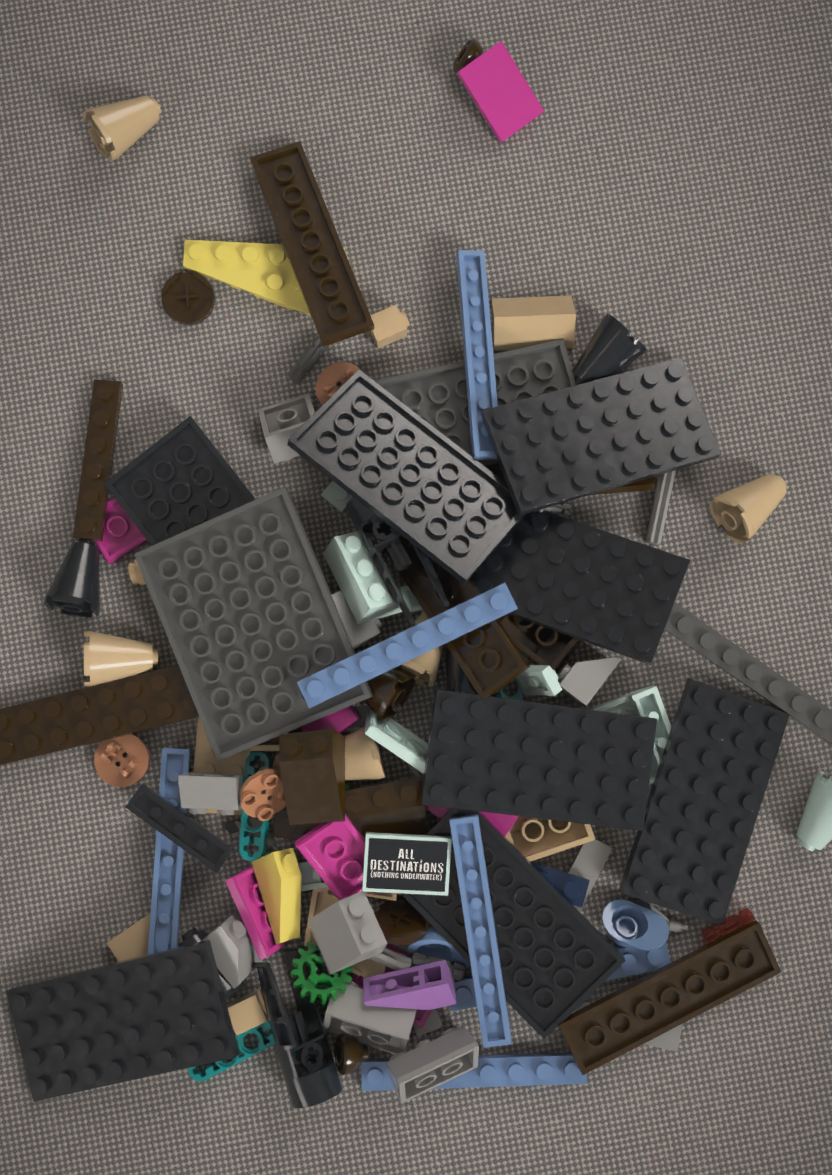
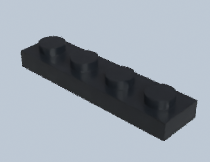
M141 784L125 806V808L215 873L219 871L234 850L145 784Z

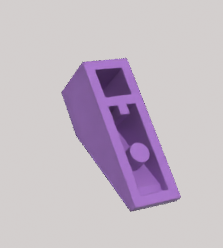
M446 960L363 978L364 1003L366 1006L432 1010L456 1004L454 979Z

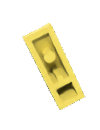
M289 848L272 852L252 862L276 944L300 937L301 872L294 849Z

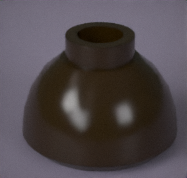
M476 39L469 40L459 52L453 64V71L455 73L484 53L482 46Z
M339 1034L335 1041L334 1058L337 1071L341 1075L354 1072L362 1062L368 1061L369 1052L367 1044H361L352 1035Z

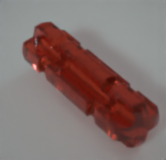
M748 908L739 911L737 916L733 914L725 918L724 923L720 925L714 924V928L710 926L702 930L701 933L708 944L743 925L755 921V917Z

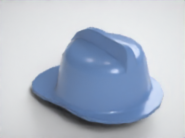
M624 899L608 903L603 910L602 921L604 928L611 939L618 945L624 947L632 946L637 949L650 951L660 948L668 939L669 928L667 922L660 914Z
M429 924L425 936L411 943L407 949L410 956L414 952L425 954L427 958L428 955L450 960V964L454 962L462 963L465 965V970L469 967V963L431 924Z

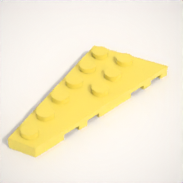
M185 240L184 269L197 272L209 279L229 284L235 289H242L256 297L290 310L302 312L311 317L283 244Z

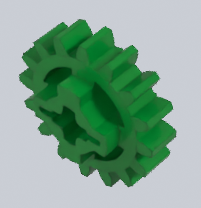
M309 941L306 945L307 951L299 949L297 952L301 959H293L292 965L298 968L291 971V977L298 978L294 982L293 987H302L300 994L302 998L310 994L311 1003H314L316 997H319L322 1004H325L328 996L333 1001H336L338 998L337 991L345 994L347 990L343 983H351L352 977L346 974L353 971V966L342 969L340 978L336 972L330 975L328 969L326 974L317 975V969L326 967L322 956L317 957L315 955L321 953L318 945L313 946ZM304 965L310 974L307 980L303 976ZM317 986H327V987H328V989H324V990H320V989H316V988H317Z

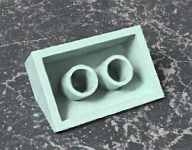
M358 531L334 537L323 555L357 624L402 612L376 569ZM366 537L367 540H368V542H369V544H370V546H371L372 549H373V548H374V545H373L371 539H369L368 537Z

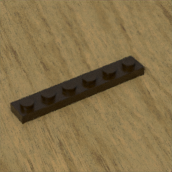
M94 379L73 538L77 540L87 539L103 542L109 489L104 483L112 475L123 391L121 381Z

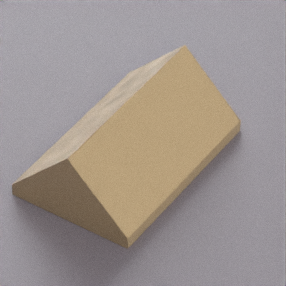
M571 295L491 299L494 352H506L560 339L564 340L566 349H574L576 312Z
M522 816L518 817L505 836L529 861L595 840L591 825Z

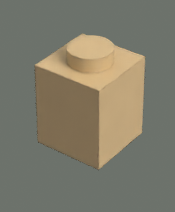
M396 305L371 315L374 330L370 332L378 349L407 336V327L410 326L408 318L404 311L399 312Z
M259 989L227 1005L236 1036L268 1021L264 999Z

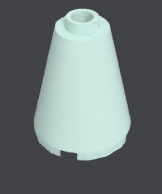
M818 771L815 776L796 834L800 838L798 843L812 852L815 848L822 850L832 840V776L828 780L823 778L822 776L825 773L823 771Z

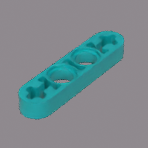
M257 751L251 753L246 758L244 782L258 772V768L254 767L253 763L258 761L259 757L261 761L265 762V767H260L259 771L267 766L272 769L273 761L267 753ZM242 809L239 852L245 860L255 861L264 857L267 852L269 820L262 821L261 825L257 828H252L248 821L249 815ZM248 832H261L260 837L255 836L254 844L259 846V851L254 852L252 856V852L247 851V847L253 844V836H248Z
M266 1021L237 1036L235 1034L240 1053L237 1057L230 1061L213 1062L207 1066L205 1073L202 1070L196 1071L195 1067L188 1068L190 1077L195 1081H206L274 1045L272 1032L267 1034L266 1038L268 1041H265L263 1031L265 1032L271 1028L269 1022ZM248 1033L256 1034L259 1037V1045L249 1048L244 1043V1036Z

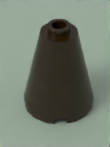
M395 667L367 681L373 697L363 701L382 721H388L396 714L393 709L398 704L403 706L415 686L416 680L413 678L416 675L408 670Z

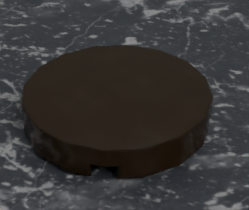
M197 272L176 273L166 281L162 288L163 309L173 321L181 325L191 326L201 323L210 316L214 309L215 294L213 287L204 276Z
M397 898L396 901H385L380 905V909L374 912L387 943L408 945L416 942L425 936L429 928V922L405 898Z

